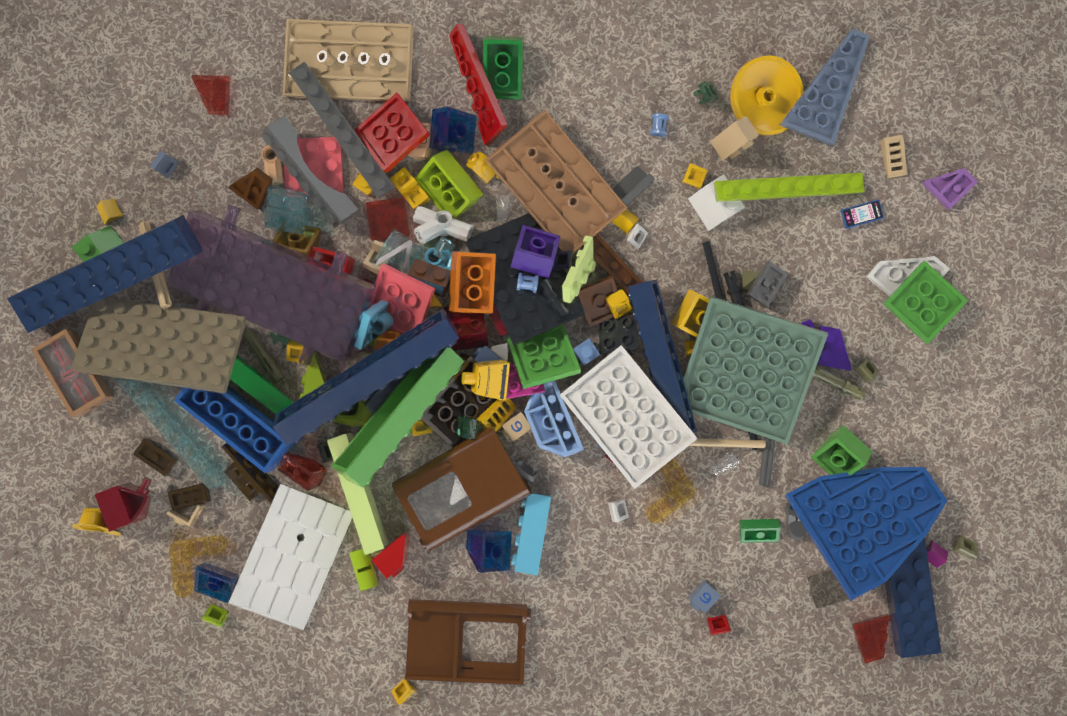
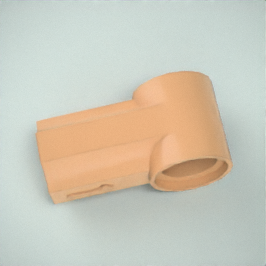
M267 145L262 150L265 173L273 179L271 186L284 184L282 161L277 157L269 160V154L273 149Z

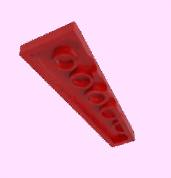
M457 24L449 37L461 75L465 76L467 80V93L471 94L474 103L471 106L473 112H477L480 120L477 124L484 145H490L508 124L464 24Z

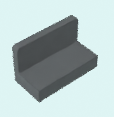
M636 166L612 190L626 206H629L654 182L655 178L650 173L647 175L639 166Z

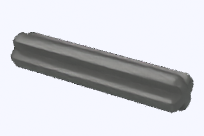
M764 437L766 447L763 448L759 485L768 487L771 482L775 440Z

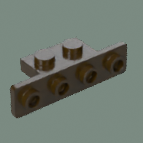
M225 443L222 448L234 462L224 473L249 501L261 492L272 504L279 488L267 473L261 471L228 443Z

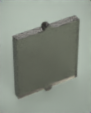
M831 570L807 577L810 587L809 594L812 595L816 609L849 600Z

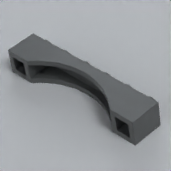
M285 116L265 127L261 134L264 142L273 149L276 157L288 168L290 175L295 177L302 190L310 196L314 205L322 211L328 223L336 228L358 211L346 194L327 186L310 171L299 151L297 131Z

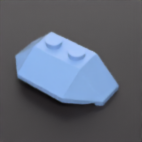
M555 380L544 383L545 392L531 394L524 410L538 447L562 457H568L583 451V446L565 403L560 396Z

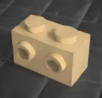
M747 116L732 123L710 142L722 161L729 157L732 160L741 154L740 150L742 148L746 150L754 144L753 140L759 135Z

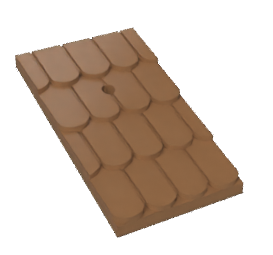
M546 110L539 113L484 159L543 231L560 236L558 248L561 252L573 250L575 253L584 245L585 235L594 237L628 208Z

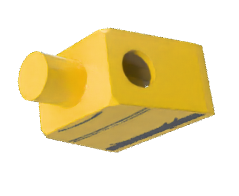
M504 359L476 362L473 364L472 373H462V384H471V391L477 395L506 400L510 363Z

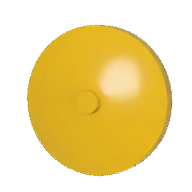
M771 55L757 57L745 63L733 79L730 93L732 110L737 120L747 116L758 135L779 134L787 130V128L779 124L803 94L804 89L798 72L788 61Z

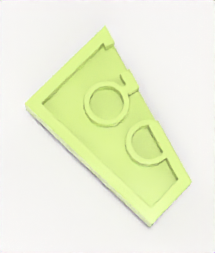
M585 235L583 240L584 249L578 251L575 267L571 266L562 285L564 302L571 303L574 297L578 296L580 288L583 284H586L588 276L595 270L596 262L594 261L593 237Z

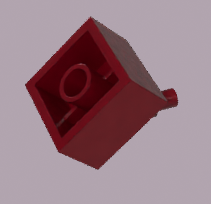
M144 477L141 486L138 487L132 483H127L95 494L109 532L124 528L146 518L150 506V490L148 488L152 479Z

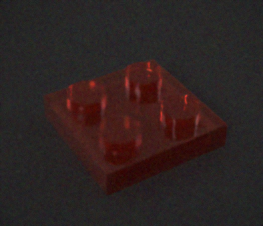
M404 197L365 202L372 242L374 240L381 241L410 236Z

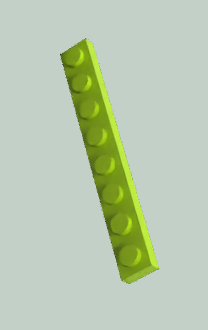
M863 173L714 182L716 202L858 194L865 192Z

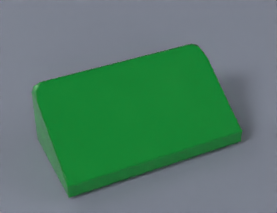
M779 519L739 520L740 543L779 542L781 529Z

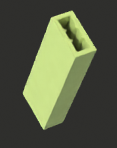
M352 433L327 440L334 462L353 440ZM338 473L365 555L371 553V556L378 555L389 542L370 485L367 484L362 488L349 482Z

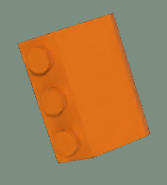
M451 253L449 311L493 314L496 254Z

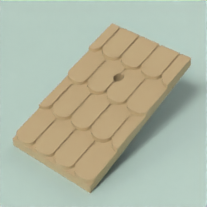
M286 19L283 96L306 98L288 73L305 62L331 99L387 101L398 92L405 102H410L414 26L411 24Z

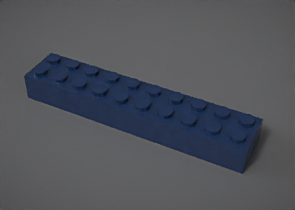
M181 215L10 296L7 300L26 331L30 333L191 259L201 253L203 249L185 216Z
M443 308L277 412L273 424L274 430L286 446L291 443H298L305 434L316 432L321 427V424L326 421L327 423L332 422L337 418V414L342 411L347 412L351 410L355 403L360 400L362 402L367 400L372 395L371 393L377 389L378 391L383 390L393 379L399 380L409 369H416L423 364L422 361L425 359L436 357L441 349L445 347L450 348L455 345L457 339H459L456 326Z

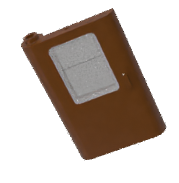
M493 425L392 482L396 496L420 536L422 547L429 551L532 495L528 482L524 477L520 476L496 434Z

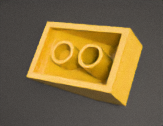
M689 289L671 324L697 337L710 299Z

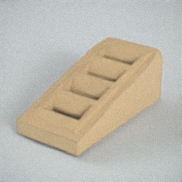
M903 135L883 138L880 144L887 179L907 175ZM896 143V146L889 147V144ZM898 151V154L890 155V152ZM899 159L900 162L891 163V160ZM901 166V170L892 171L891 169Z

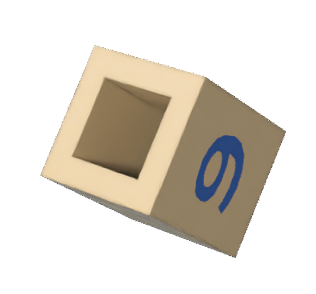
M520 412L502 425L504 429L501 432L507 440L512 439L514 442L529 431L531 427L525 416Z

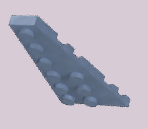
M855 29L850 30L779 125L830 146L834 145L870 35Z

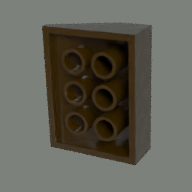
M461 353L459 356L464 361L460 371L451 377L448 381V386L439 392L436 396V401L427 407L423 417L420 419L424 425L451 448L477 433L482 426L476 419L497 400L477 395L471 391V384H462V373H472L473 364L476 363L471 356Z

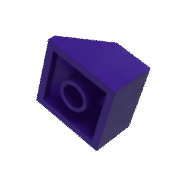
M523 225L511 267L549 278L560 236Z

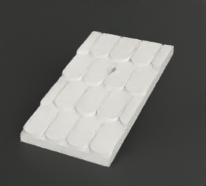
M280 484L228 604L304 630L351 522V511ZM297 536L302 537L301 542L297 540Z

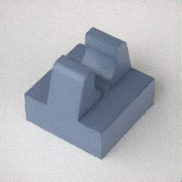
M160 151L154 162H151L150 167L169 178L179 162Z

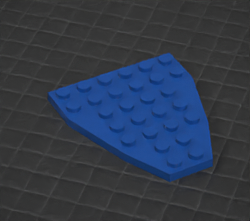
M879 467L859 470L852 475L846 472L820 476L785 495L850 601L882 585L894 574L925 538L948 501L925 467Z

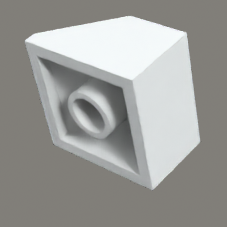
M724 174L688 198L708 231L745 208L741 201L716 202L714 182L727 180Z

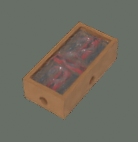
M64 329L31 350L70 416L82 417L112 399L114 395L102 375L77 372L71 369L81 339L75 330Z

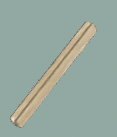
M140 222L138 226L140 234L152 230L149 222ZM162 271L152 276L161 308H170L172 300L164 272Z

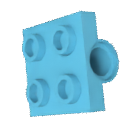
M381 300L377 304H373L367 311H363L359 319L361 322L360 328L355 334L356 342L354 347L362 350L380 334H383L393 326V317L386 312L388 302Z

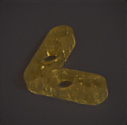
M674 458L668 462L669 465L673 462L674 466L669 467L666 472L663 470V468H666V465L659 469L673 489L647 508L646 517L652 523L662 521L695 495L694 485ZM673 469L678 470L680 473V477L677 480H671L669 477V473ZM683 478H685L686 480L685 482H682L684 486L687 488L691 487V489L689 490L690 495L688 496L686 494H681V492H683V489L680 485H678L677 488L675 486V484L680 483L683 480ZM668 497H674L676 500V504L672 508H668L665 505V500ZM659 503L667 510L665 514L663 510L660 511L657 519L655 517L650 518L652 509L657 511L661 508L658 506Z
M214 535L182 539L170 545L169 553L173 589L178 597L184 598L189 596L194 588L190 557L223 552L228 546V541L224 536ZM209 539L210 544L217 542V539H219V542H223V546H220V549L217 546L209 547L210 551H208L209 545L207 540ZM196 541H201L204 544L202 552L195 550L194 544ZM179 544L180 547H184L180 554L181 558L185 556V559L176 561L175 558H179V552L175 551V547H178ZM179 563H183L187 567V571L184 574L177 571ZM187 576L188 579L184 580V586H188V590L183 593V590H179V587L182 586V580L178 581V578Z

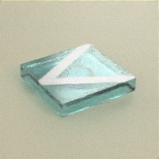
M394 229L373 263L379 267L385 263L408 275L414 259L419 260L425 250Z

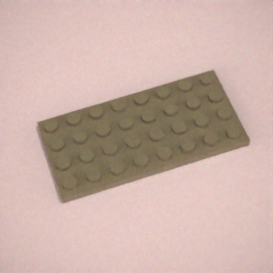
M106 297L92 305L71 369L83 373L226 394L247 319L244 316L172 306L170 308H161L157 304Z

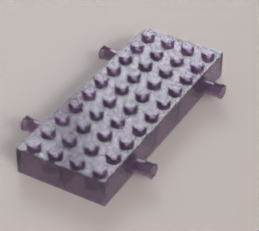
M228 205L224 220L201 210L188 211L186 220L203 251L195 257L171 267L167 286L197 298L196 310L208 311L211 304L236 316H244L247 321L302 344L304 347L298 362L302 363L304 361V365H311L315 350L341 362L351 358L356 342L355 334L361 324L359 321L363 311L368 310L376 285L343 272L346 259L348 258L346 253L343 255V252L336 251L332 265L324 264L236 226L235 224L241 209L238 207L236 209V206Z

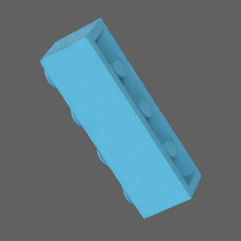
M532 492V495L522 500L521 507H524L525 511L524 515L519 517L518 527H522L521 534H517L515 540L518 552L513 554L511 564L515 566V572L538 575L551 495Z

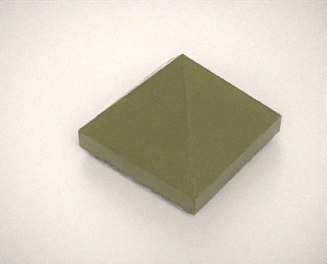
M742 270V290H749L760 272Z

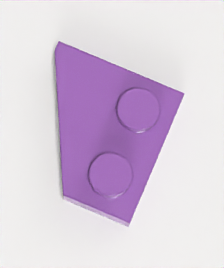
M965 168L925 180L922 185L949 210L978 181Z

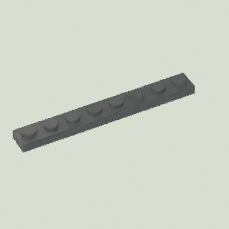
M303 62L288 72L378 199L393 190L395 187L307 64Z

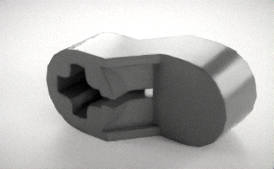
M788 502L785 507L787 533L791 539L801 540L807 531Z

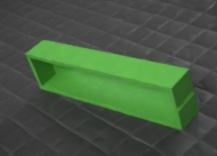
M445 347L440 350L436 357L425 359L422 361L423 364L416 369L411 368L331 467L346 480L362 488L369 484L373 479V474L377 469L383 467L386 458L398 448V443L402 438L411 432V427L414 423L423 417L424 411L436 401V396L439 392L448 386V381L451 377L460 371L464 361L451 348Z

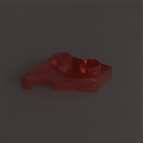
M192 75V79L208 114L229 115L231 77Z
M888 613L851 624L862 661L865 664L884 658L885 643L888 637V621L891 619Z

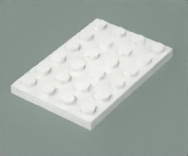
M622 345L560 394L561 398L634 489L698 439Z

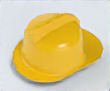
M85 508L78 524L72 525L73 528L79 530L121 535V533L115 530L108 531L99 508Z

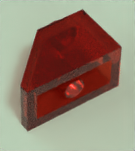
M291 453L284 454L277 469L307 491L320 486L328 471L327 468L314 459Z

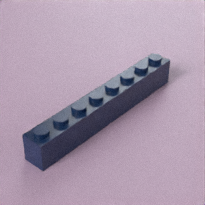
M657 279L629 286L628 296L630 301L633 302L634 318L638 321L640 328L639 337L643 340L645 347L644 355L650 365L649 374L653 378L658 391L689 429L696 433V423Z

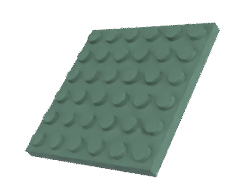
M711 296L684 376L693 414L788 444L828 333Z

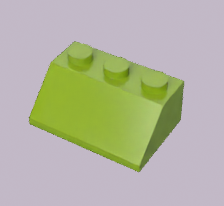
M448 150L434 155L414 178L440 211H448L454 219L461 216L484 195Z

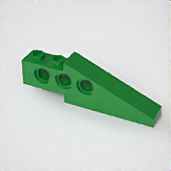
M237 354L230 380L275 414L295 402Z

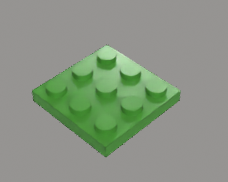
M924 260L887 298L883 305L925 344H929L968 300Z
M564 325L516 346H513L510 338L506 337L523 389L581 373Z

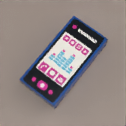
M879 199L840 210L845 229L884 218Z

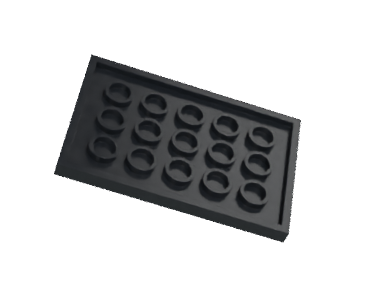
M529 213L465 241L467 249L471 253L496 254L493 304L513 346L585 315L578 297L575 296L571 303L564 302L570 313L559 319L551 305H548L545 295L538 287L542 281L549 279L557 293L561 294V299L563 300L562 285L567 277L565 270H551L549 278L539 276L536 293L526 289L517 290L519 273L532 277L536 275L511 267L522 226L525 225L543 231Z

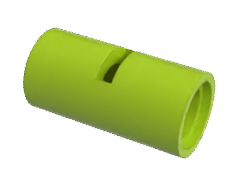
M363 548L349 552L360 591L379 585L370 554L365 555Z

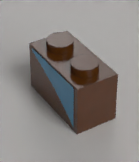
M414 259L408 275L435 288L434 295L445 298L450 285L451 270Z

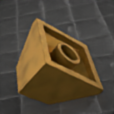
M284 221L270 243V249L290 267L306 270L312 246L317 248L319 246L321 228Z

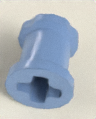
M661 113L652 114L653 126L652 130H650V135L666 137V122L669 120V116Z
M519 273L517 290L526 289L536 293L539 275L532 277Z

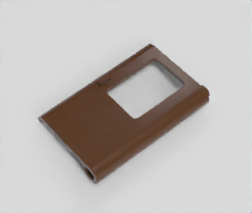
M409 599L405 680L524 685L526 621L531 619V609L527 608V604ZM464 622L516 623L518 625L516 662L463 660Z

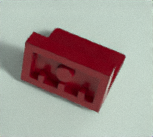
M449 306L444 307V310L456 326L459 336L457 343L450 347L453 351L489 346L484 313L449 311Z

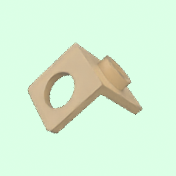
M205 504L198 505L190 519L175 510H170L166 514L173 517L174 522L179 525L192 526L195 525Z

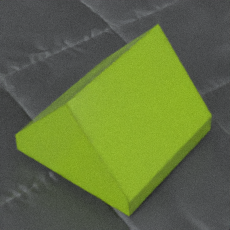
M211 603L202 620L218 627H223L229 611Z

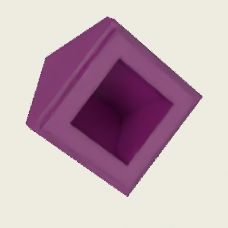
M932 540L926 548L928 562L938 568L947 562L948 552Z

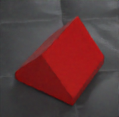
M726 615L707 618L710 635L731 632Z

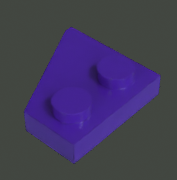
M819 326V330L827 332L828 336L817 365L851 371V364L841 330Z

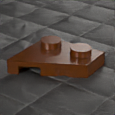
M256 168L231 184L229 189L259 210L265 202L273 179L259 168Z

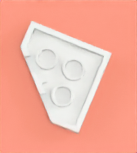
M935 256L879 261L866 278L890 296L924 260L942 277L950 268Z

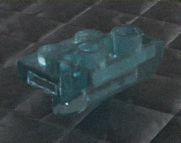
M270 186L267 189V208L264 210L265 227L302 235L310 217V208L307 207V193Z

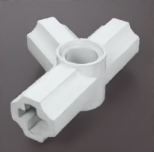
M418 206L415 210L413 222L421 224V226L415 228L414 233L421 244H425L438 236L450 235L464 241L471 238L473 225L452 218L448 211L436 212L422 206Z

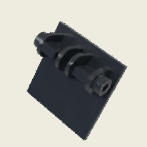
M634 314L622 315L617 319L613 317L599 323V354L612 353L622 345L630 356L634 355V352L637 350V321L634 318Z

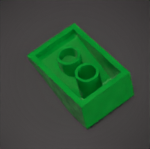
M485 36L483 39V68L496 99L522 100L524 37Z

